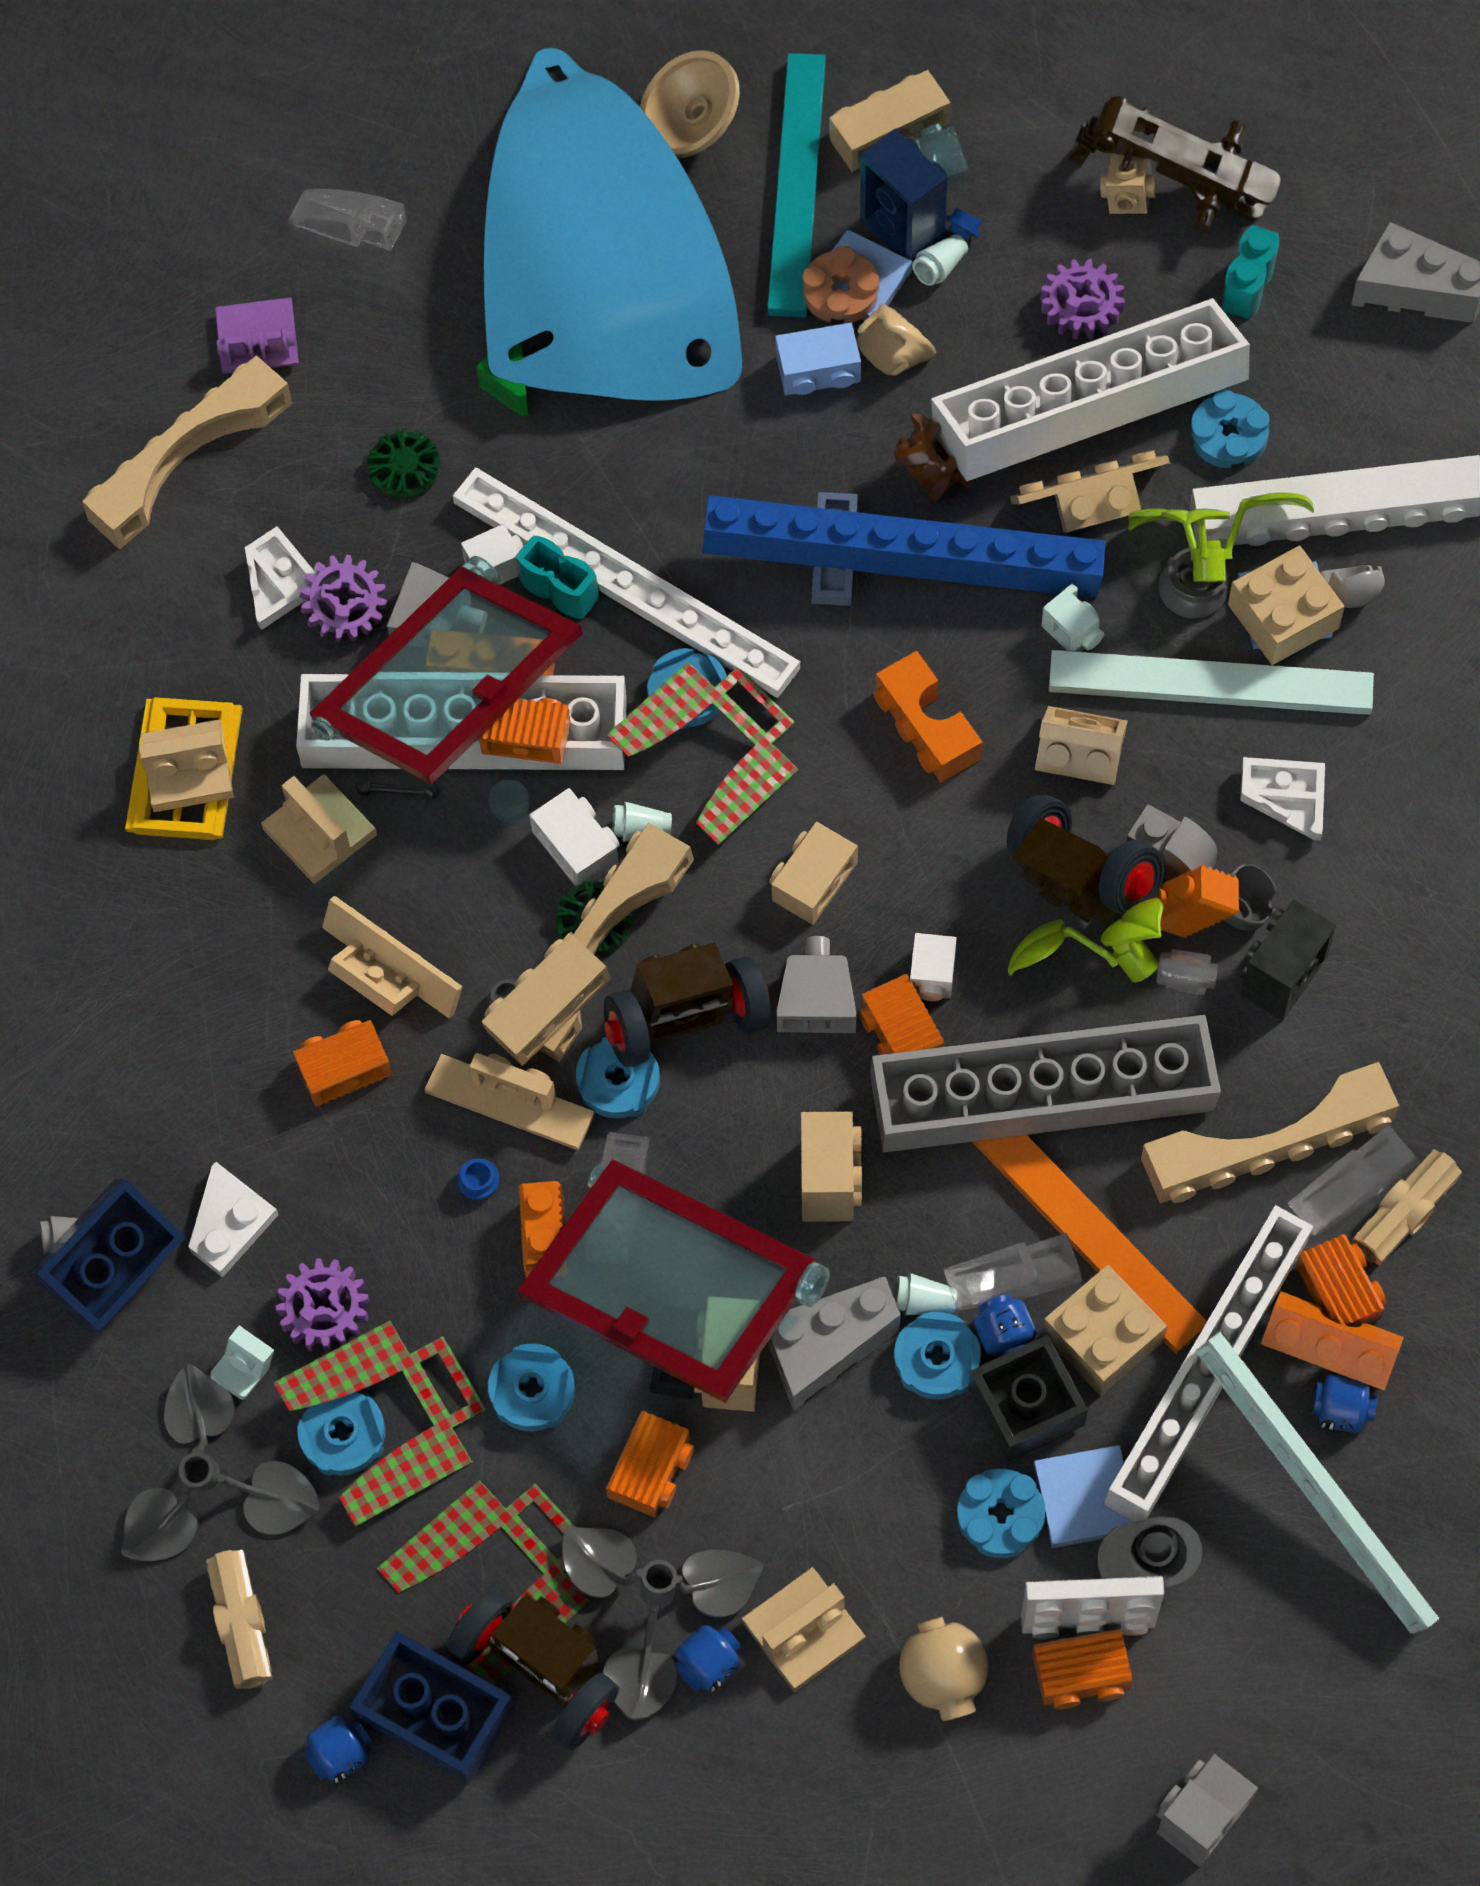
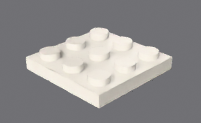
M1163 1577L1026 1582L1021 1613L1022 1634L1032 1633V1637L1035 1639L1056 1638L1059 1636V1632L1077 1631V1636L1100 1633L1103 1630L1121 1629L1123 1635L1128 1636L1146 1634L1148 1628H1155L1164 1597Z

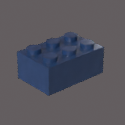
M894 129L861 154L860 221L894 253L914 262L918 252L945 239L948 180L946 172L938 163L929 161L921 153L919 146L911 138L906 139L900 132Z
M125 1178L114 1179L29 1270L28 1274L88 1331L100 1332L183 1242L186 1236Z
M396 1630L349 1708L355 1720L358 1719L363 1725L470 1785L513 1713L515 1706L512 1696Z

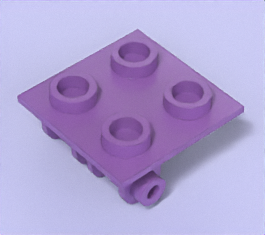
M292 297L215 307L218 330L217 349L220 356L222 374L233 373L238 366L244 363L247 364L256 355L270 368L299 365Z

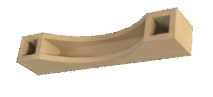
M257 355L247 364L244 363L238 366L229 379L218 388L215 387L209 390L198 405L189 412L182 413L162 435L153 437L146 444L143 451L132 460L123 462L113 476L102 485H97L89 491L86 498L82 501L88 521L118 549H121L149 525L151 510L159 489L169 474L188 455L204 444L223 435L267 426L293 404L288 383Z
M648 822L642 833L637 831L630 839L626 848L628 854L620 866L614 865L606 875L603 884L605 888L598 899H591L585 906L581 915V920L583 921L576 932L568 933L563 941L570 934H573L588 950L595 954L603 939L628 914L644 904L671 894L694 861L690 846ZM580 1010L539 1051L560 1063L582 1029Z
M1376 1062L1340 1075L1330 1093L1313 1111L1298 1122L1275 1133L1255 1138L1227 1140L1203 1137L1183 1130L1144 1144L1141 1161L1160 1204L1172 1200L1173 1203H1180L1192 1198L1196 1191L1209 1186L1212 1189L1226 1187L1233 1183L1237 1176L1249 1172L1252 1175L1263 1174L1271 1170L1275 1163L1290 1158L1291 1161H1299L1313 1154L1314 1149L1329 1144L1331 1148H1335L1351 1141L1353 1135L1368 1131L1369 1134L1384 1131L1395 1120L1399 1104L1380 1063Z

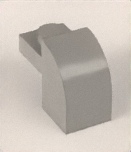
M1147 804L1127 835L1126 842L1130 840L1143 841L1155 847L1162 854L1165 864L1164 879L1168 881L1205 864L1206 868L1210 866L1213 868L1216 863L1217 847L1206 831L1187 817H1184L1182 822L1149 804Z

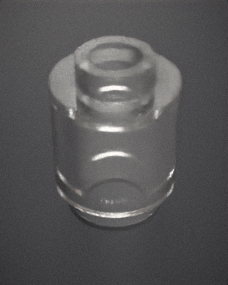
M1172 949L1171 953L1161 951L1156 984L1165 985L1166 990L1205 996L1206 988L1215 989L1218 964L1210 963L1211 955L1176 949Z

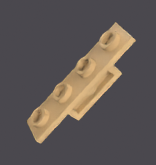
M1151 450L1132 455L1133 463L1118 467L1117 460L1096 465L1094 466L1096 473L1081 477L1080 471L1057 476L1058 484L1043 487L1042 481L1020 486L1021 494L1010 496L1011 503L1023 504L1054 495L1064 532L1125 517L1131 512L1141 510L1132 473L1170 463L1168 455L1156 456L1155 451Z
M336 896L329 899L322 928L347 945V947L331 959L328 971L391 1016L416 996L447 1018H451L454 1015L463 986Z
M476 1053L471 1064L441 1054L424 1089L427 1094L579 1151L595 1116V1111L556 1097L554 1082L545 1073L532 1068L527 1069V1071L516 1068L506 1058L496 1054H489L487 1057Z

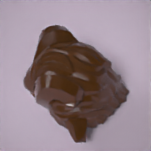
M920 413L910 415L915 429L908 439L904 437L899 438L894 455L897 463L901 466H906L913 479L929 488L926 498L935 503L941 497L947 495L949 487L956 485L957 482L968 489L971 488L973 479L970 481L965 480L956 467L955 458L946 453L935 437L941 426L938 423H933L931 419H927Z

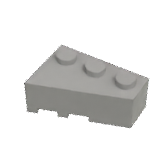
M1390 222L1356 280L1351 305L1363 307L1364 303L1388 306V311L1400 312L1401 308L1424 311V316L1473 323L1480 311V261Z
M885 1276L790 1309L767 1343L793 1412L803 1406L804 1401L821 1388L833 1383L836 1377L855 1362L859 1363L900 1331V1312Z

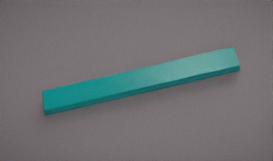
M788 53L768 316L806 318L807 306L803 295V273L811 263L826 55Z

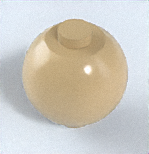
M943 1617L917 1624L919 1632L907 1639L899 1660L900 1676L906 1691L922 1706L939 1710L942 1721L975 1712L973 1699L983 1689L988 1676V1657L982 1642L974 1632L959 1623L945 1624Z

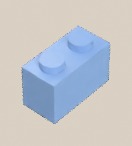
M852 322L775 336L776 359L785 395H806L819 389L830 387L845 388L853 383L861 382V360Z

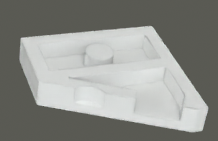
M278 527L270 530L245 547L256 620L261 630L306 601L299 597L301 588L309 587L304 582V578L307 573L317 576L315 571Z
M1243 757L1240 801L1313 840L1321 841L1325 763Z
M215 1162L210 1170L189 1249L193 1255L223 1278L279 1215L277 1209Z

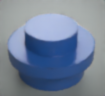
M958 208L954 209L952 215L947 214L946 222L951 224L948 228L950 233L961 236L965 241H968L970 236L978 238L981 234L978 229L982 222L976 217Z
M481 1158L472 1159L464 1163L457 1175L460 1191L464 1196L472 1200H483L492 1196L500 1182L499 1173L495 1165Z

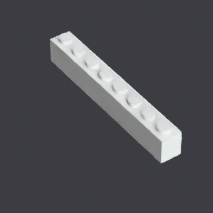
M1480 455L1196 488L1192 490L1190 511L1209 508L1230 513L1229 519L1205 520L1207 540L1221 541V548L1224 549L1242 499L1276 492L1297 493L1308 497L1314 504V513L1296 505L1267 504L1247 509L1234 545L1249 544L1259 546L1274 540L1288 539L1290 541H1300L1308 536L1325 534L1335 537L1350 531L1359 530L1377 532L1386 527L1401 525L1418 527L1426 522L1443 520L1453 523L1464 518L1480 516ZM1194 521L1192 524L1197 544V541H1199L1198 524Z
M1275 1205L1112 1483L1104 1505L1133 1522L1148 1518L1223 1388L1198 1356L1196 1349L1221 1332L1237 1355L1241 1357L1297 1261L1299 1253L1305 1247L1313 1228L1311 1224Z

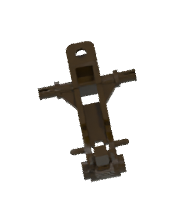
M1114 96L1105 102L1098 118L1093 115L1091 120L1088 119L1086 123H1082L1075 140L1076 143L1068 160L1083 164L1090 153L1094 154L1097 149L1103 153L1125 155L1121 164L1123 169L1129 167L1132 156L1151 159L1157 162L1156 172L1189 187L1199 202L1197 206L1199 214L1193 228L1195 231H1198L1202 226L1200 230L1202 234L1209 232L1213 217L1218 216L1221 209L1218 203L1225 205L1229 210L1250 220L1259 219L1265 205L1270 204L1274 200L1280 184V176L1277 172L1257 162L1247 161L1236 156L1241 153L1243 148L1241 140L1247 128L1245 123L1242 122L1239 126V120L1232 121L1227 136L1222 138L1221 142L1211 144L1150 115L1149 108L1144 107L1141 111L1131 106L1127 99L1120 96ZM1132 132H1143L1147 136L1155 134L1151 144L1132 135ZM1205 166V167L1209 168L1212 172H1210V171H1208V170H1206V169H1204V168H1202V167ZM1244 196L1256 201V204L1248 205L1244 200Z

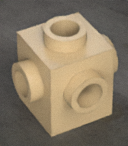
M1111 154L1108 174L1101 176L1100 183L1101 197L1108 200L1109 214H1147L1150 198H1156L1157 177L1156 174H1152L1150 159L1132 156L1129 167L1123 169L1121 164L1125 155Z

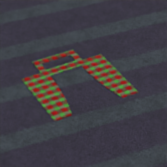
M687 662L606 736L630 757L678 731L713 703L755 744L718 786L696 822L719 845L799 770L772 744L795 722L738 667L714 687ZM737 682L779 721L767 733L726 694Z
M388 1321L273 1382L288 1410L294 1411L355 1393L402 1371L434 1425L410 1439L372 1466L339 1497L355 1527L472 1463L453 1427L486 1409L443 1336L409 1354L391 1321ZM437 1353L468 1404L451 1415L420 1362Z
M479 1480L377 1568L392 1587L400 1593L450 1566L502 1527L544 1574L514 1602L513 1608L526 1593L536 1601L542 1596L559 1609L561 1614L558 1618L566 1623L589 1603V1600L573 1586L569 1578L563 1573L565 1571L563 1557L557 1559L518 1516L519 1513L534 1501L563 1534L567 1526H574L536 1483L510 1506L505 1508ZM490 1646L474 1661L464 1666L467 1671L492 1685H495L513 1669L510 1664L498 1656L496 1647L492 1649Z

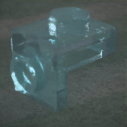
M938 123L919 130L921 138L914 141L919 146L921 153L932 163H938L946 172L947 177L968 170L954 126L942 130L941 124Z

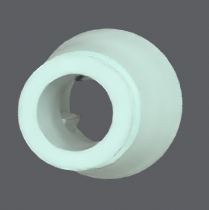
M953 234L949 238L918 252L916 260L913 262V271L917 278L928 286L941 284L968 252L965 240L961 236Z
M624 802V805H614L612 832L616 838H621L622 842L630 841L637 831L642 833L648 822L670 835L671 813H665L629 802Z
M909 1273L907 1277H897L893 1297L898 1310L903 1311V1315H921L929 1312L954 1314L957 1305L958 1289Z

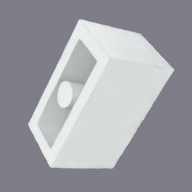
M570 788L529 814L533 834L575 886L583 884L584 881H595L614 865L619 864L617 848L620 844L615 834L607 826L604 828L600 827L594 819L596 814L590 803L584 797L578 799Z

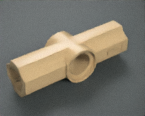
M1433 1150L1405 1181L1401 1179L1393 1186L1380 1203L1376 1214L1365 1223L1352 1240V1244L1357 1243L1360 1246L1368 1262L1380 1266L1408 1234L1414 1235L1424 1225L1435 1210V1204L1460 1178L1462 1171L1458 1168L1456 1162L1446 1153Z
M228 1550L217 1553L207 1559L206 1562L216 1605L213 1606L218 1634L221 1643L225 1644L235 1688L250 1689L258 1687L273 1679L269 1656L263 1638V1633H266L260 1603L257 1595L253 1594L243 1550Z

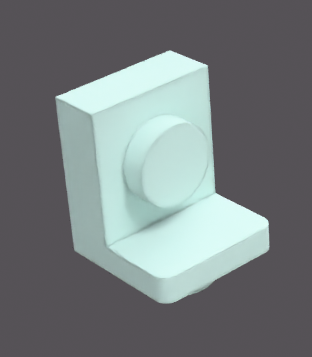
M238 1326L229 1337L225 1355L212 1369L210 1377L236 1397L244 1400L269 1370L274 1350L244 1328Z

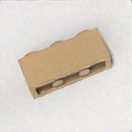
M926 70L916 76L910 75L904 78L899 84L887 90L874 92L860 103L838 110L833 116L829 117V139L853 172L860 168L861 154L894 129L900 132L906 139L911 138L917 141L950 125L951 102L930 72Z
M570 934L564 941L559 939L554 942L546 951L545 959L534 970L530 968L523 972L515 982V989L505 999L498 998L487 1008L485 1018L481 1021L487 1033L522 1066L611 980L606 965L573 934Z

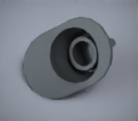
M1157 1517L1130 1522L1116 1527L1103 1538L1097 1551V1566L1103 1579L1163 1577L1164 1587L1185 1582L1197 1571L1202 1560V1544L1198 1533L1189 1523L1176 1517Z

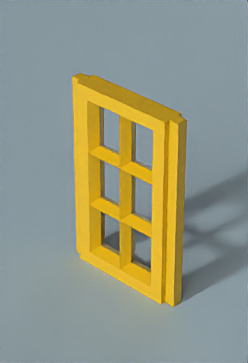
M156 697L154 699H146L141 734L164 730L167 715L189 716L187 725L196 724V717L220 719L223 726L232 781L243 708L242 705L226 702ZM138 748L125 830L137 835L205 840L223 839L229 799L205 803L202 823L180 821L182 807L174 809L172 820L150 819L152 806L148 780Z

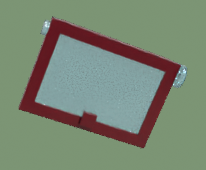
M472 556L463 567L461 566L310 712L313 721L311 724L312 728L323 740L329 741L336 733L432 785L583 634L581 625L500 586V577L493 566L479 556Z
M612 1159L607 1167L601 1164L594 1167L588 1179L590 1191L517 1290L521 1298L726 1403L795 1301L811 1307L820 1299L827 1286L830 1270L828 1267L818 1263V1260Z

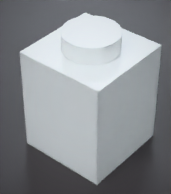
M505 524L461 543L464 562L470 571L498 585L519 576L516 555L523 548V544L517 534L511 537Z
M915 933L910 981L922 1000L939 1001L942 998L951 999L957 937Z

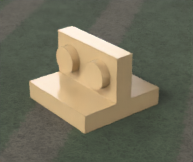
M1048 706L1041 723L1035 770L1115 785L1128 721Z
M220 719L141 734L142 744H139L140 757L147 775L151 806L154 812L234 798L223 726Z
M325 774L306 788L295 776L281 785L286 800L283 806L261 823L263 830L313 884H316L377 835L375 827Z
M813 1567L742 1618L744 1626L794 1693L866 1641V1636L844 1609L845 1597L834 1583L828 1587Z

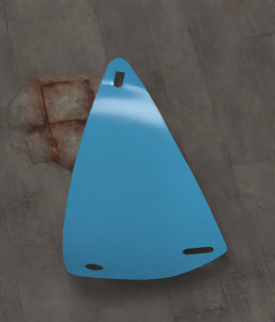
M554 48L540 50L534 56L521 89L503 121L490 176L484 239V301L488 364L491 372L498 378L540 389L632 400L686 399L730 388L736 383L742 371V353L736 303L730 276L718 239L690 179L652 121L623 90L601 76L582 70L569 55L561 50ZM559 65L568 79L555 82L545 68ZM543 331L552 332L553 341L548 347L519 361H511L509 359V350L514 345ZM695 339H704L711 347V357L701 367L690 365L686 359L687 346Z

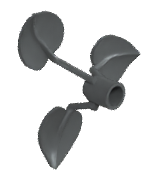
M186 1364L175 1377L169 1389L164 1407L165 1427L169 1435L176 1442L189 1444L199 1439L197 1447L193 1448L192 1453L186 1455L179 1464V1477L184 1483L181 1486L182 1498L178 1501L176 1495L165 1488L147 1489L134 1498L126 1513L124 1538L121 1548L122 1555L130 1559L146 1562L166 1560L181 1554L192 1544L198 1531V1521L190 1511L184 1508L189 1503L190 1494L193 1489L205 1492L214 1488L217 1483H222L249 1493L243 1504L245 1518L251 1527L266 1535H281L290 1532L317 1515L320 1508L318 1497L312 1484L299 1470L287 1463L279 1461L261 1463L253 1472L252 1486L220 1474L218 1464L203 1454V1451L208 1443L207 1436H219L231 1425L235 1414L234 1400L227 1389L192 1364Z
M567 1526L563 1535V1564L569 1580L578 1591L591 1598L605 1599L614 1593L618 1583L627 1587L640 1581V1596L645 1603L650 1605L643 1651L633 1647L619 1649L608 1658L603 1670V1674L619 1686V1693L614 1704L627 1719L633 1721L646 1719L660 1711L672 1697L677 1684L678 1676L674 1668V1660L665 1653H651L658 1607L668 1604L674 1596L675 1588H677L682 1594L692 1593L693 1605L703 1615L718 1619L731 1617L740 1612L748 1603L763 1570V1564L760 1561L745 1554L728 1550L709 1549L690 1556L683 1564L682 1576L677 1575L675 1568L669 1562L654 1560L649 1562L644 1569L640 1568L636 1571V1574L627 1577L635 1569L637 1555L633 1543L624 1534L603 1527L581 1528Z

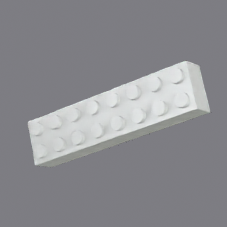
M1212 298L931 398L932 421L941 426L935 437L946 453L955 458L956 467L965 480L970 481L1249 380L1250 344Z
M301 674L296 747L302 768L401 769L343 738L340 731L333 728L326 721L310 716V712L349 674ZM376 675L341 710L428 755L482 701L473 696L472 689L486 675ZM507 675L490 676L502 681ZM541 675L520 696L522 699L524 698L527 701L532 699L535 702L542 698H552L568 706L570 728L562 764L481 754L478 738L448 768L624 770L625 753L606 736L626 718L627 697L624 676Z

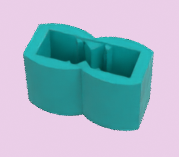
M1255 225L1250 226L1244 232L1239 243L1237 258L1233 260L1227 270L1222 299V310L1224 312L1248 320L1256 314L1261 305L1264 287L1270 282L1274 274L1279 247L1278 233Z
M532 536L517 553L518 574L523 586L534 595L551 599L555 607L562 613L573 618L583 619L599 600L597 576L593 569L578 558L564 556L562 550L549 539Z

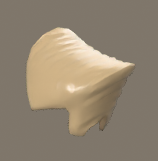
M880 304L878 309L858 327L857 332L860 333L856 341L858 348L877 369L886 375H899L921 362L931 360L936 355L935 347L923 336L920 330L886 304Z

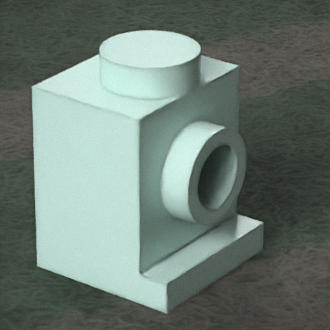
M1071 584L1043 607L1041 626L1067 651L1082 652L1085 648L1089 651L1099 644L1104 637V632L1099 628L1100 619L1096 610L1089 603L1081 602L1077 598L1078 588Z

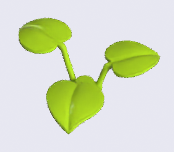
M1290 492L1268 493L1242 499L1225 549L1221 548V541L1207 540L1205 520L1229 519L1230 513L1223 510L1209 508L1194 509L1192 511L1176 509L1138 510L1129 513V531L1145 523L1160 519L1182 523L1191 551V561H1193V582L1226 581L1225 559H1232V549L1247 509L1267 504L1296 505L1314 513V504L1308 497ZM1194 521L1198 524L1199 541H1197V544L1191 527V523Z
M1158 898L1143 901L1130 908L1122 916V919L1108 927L1101 936V942L1104 946H1112L1114 950L1112 954L1070 926L1065 927V922L1062 919L1045 923L1030 932L1019 943L1010 959L1008 973L1012 977L1016 970L1028 967L1047 958L1060 947L1065 937H1073L1105 958L1112 967L1119 964L1132 982H1140L1149 977L1159 966L1158 960L1144 943V940L1161 938L1160 921L1163 904Z

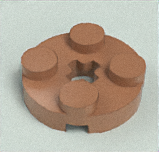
M837 247L834 251L818 256L804 271V302L811 313L823 321L831 322V318L836 320L844 319V323H853L861 320L876 305L880 283L878 272L867 258L855 253L850 247ZM846 282L848 283L849 290L846 292L842 289L834 291V283Z

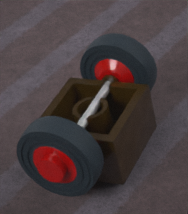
M1040 794L1029 798L1014 814L1007 832L1008 851L1024 870L1021 876L1035 887L1040 888L1039 895L1052 905L1060 907L1064 903L1070 906L1068 908L1069 911L1081 920L1089 923L1093 918L1108 925L1115 913L1124 915L1133 906L1156 897L1164 878L1165 864L1162 854L1155 847L1143 841L1130 840L1117 847L1108 857L1099 846L1071 833L1072 816L1069 808L1062 801L1049 795Z
M715 942L703 946L692 944L684 947L678 953L667 956L652 955L637 964L630 991H619L605 997L603 1004L605 1033L619 1062L624 1067L636 1066L649 1060L651 1043L721 1024L726 1008H730L735 1022L745 1033L756 1032L768 1027L771 1020L768 988L758 966L750 957H741L724 964Z
M496 1589L488 1590L473 1604L467 1606L456 1621V1626L447 1641L446 1651L456 1661L467 1665L479 1657L489 1646L492 1649L496 1647L498 1656L564 1708L554 1726L552 1736L565 1748L574 1750L591 1734H596L610 1716L609 1710L619 1693V1686L613 1680L602 1673L597 1674L600 1670L597 1656L598 1650L592 1645L596 1641L595 1638L576 1623L572 1628L558 1618L561 1614L559 1609L542 1596L536 1601L526 1593L513 1608V1603L503 1593Z

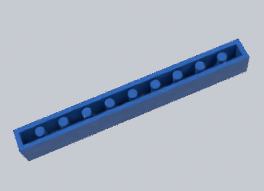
M709 495L702 553L843 570L853 569V571L1060 594L1073 584L1078 588V597L1096 599L1103 578L1105 541Z

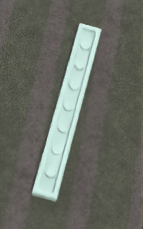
M1052 650L1049 692L1371 715L1374 673Z
M1221 1332L1196 1349L1198 1356L1408 1631L1415 1634L1434 1624L1439 1619Z

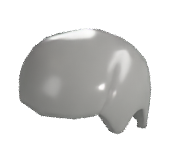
M1370 565L1321 571V575L1345 606L1344 608H1359L1375 600L1380 595L1385 584L1381 566H1377V570H1373Z

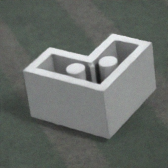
M1216 1754L1211 1757L1207 1764L1199 1760L1184 1779L1187 1785L1183 1790L1175 1785L1161 1803V1809L1157 1814V1817L1161 1819L1157 1834L1199 1867L1202 1866L1246 1809L1258 1790L1257 1786Z

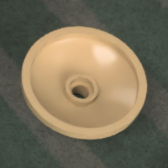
M710 51L688 52L674 58L658 71L644 92L640 108L661 133L677 158L693 156L716 142L730 125L739 101L738 78L733 67L720 55Z

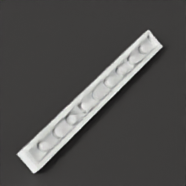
M475 467L454 493V504L494 528L505 524L511 537L517 534L523 545L532 536L544 537L554 542L562 550L564 556L578 558L593 569L597 576V585L600 592L705 655L707 653L715 657L721 665L731 671L738 667L758 687L776 698L782 694L800 670L799 660Z

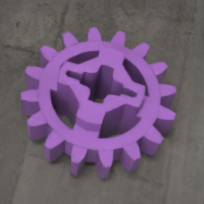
M1076 259L1071 261L1070 269H1066L1063 265L1059 264L1056 276L1053 274L1046 276V286L1041 288V313L1048 314L1047 324L1049 326L1056 323L1059 324L1058 333L1060 335L1064 334L1067 330L1073 331V339L1077 340L1080 332H1086L1087 337L1093 339L1094 330L1098 329L1101 333L1107 334L1109 323L1118 324L1119 314L1124 309V286L1117 285L1118 275L1116 273L1106 275L1107 265L1102 264L1095 269L1092 268L1091 259L1086 261L1085 266H1079Z
M333 555L329 558L328 567H325L320 562L315 564L314 570L317 576L309 573L306 574L304 582L309 587L301 588L299 597L308 601L301 605L300 610L301 613L312 614L307 623L309 627L317 624L322 626L320 637H325L330 631L334 633L335 642L339 643L343 634H348L350 640L354 642L357 639L358 630H361L367 636L371 633L372 627L369 621L376 624L380 623L382 615L376 610L385 609L387 600L378 596L385 592L386 587L385 584L374 583L379 574L377 570L370 573L364 571L367 561L362 560L355 566L352 565L351 555H346L344 563L338 564L337 559ZM338 575V579L330 585L323 584L320 586L326 579ZM353 578L360 581L366 590L360 589ZM340 592L347 594V605L339 604L338 595ZM320 608H325L333 617V620L328 618ZM366 611V613L359 619L352 622H348V618L351 617L353 614H363V612Z
M318 1258L315 1261V1269L309 1270L302 1263L299 1265L301 1272L299 1277L291 1274L286 1275L290 1288L278 1289V1296L285 1303L276 1305V1311L278 1316L284 1317L280 1321L282 1330L284 1332L292 1330L290 1337L295 1345L305 1339L307 1350L312 1352L317 1343H322L327 1353L331 1350V1342L337 1341L341 1346L347 1344L345 1336L348 1333L359 1337L361 1333L356 1323L368 1322V1314L361 1308L369 1306L370 1299L368 1294L362 1293L366 1289L363 1279L354 1280L356 1274L351 1266L341 1272L338 1260L334 1259L330 1267L325 1268L321 1258ZM349 1292L351 1306L349 1312H346L342 1303L347 1299L346 1294ZM299 1298L304 1307L299 1312L300 1317L297 1319L295 1306ZM314 1301L316 1303L320 1302L323 1305H326L330 1301L332 1310L329 1307L325 1308L324 1306H320L316 1309Z

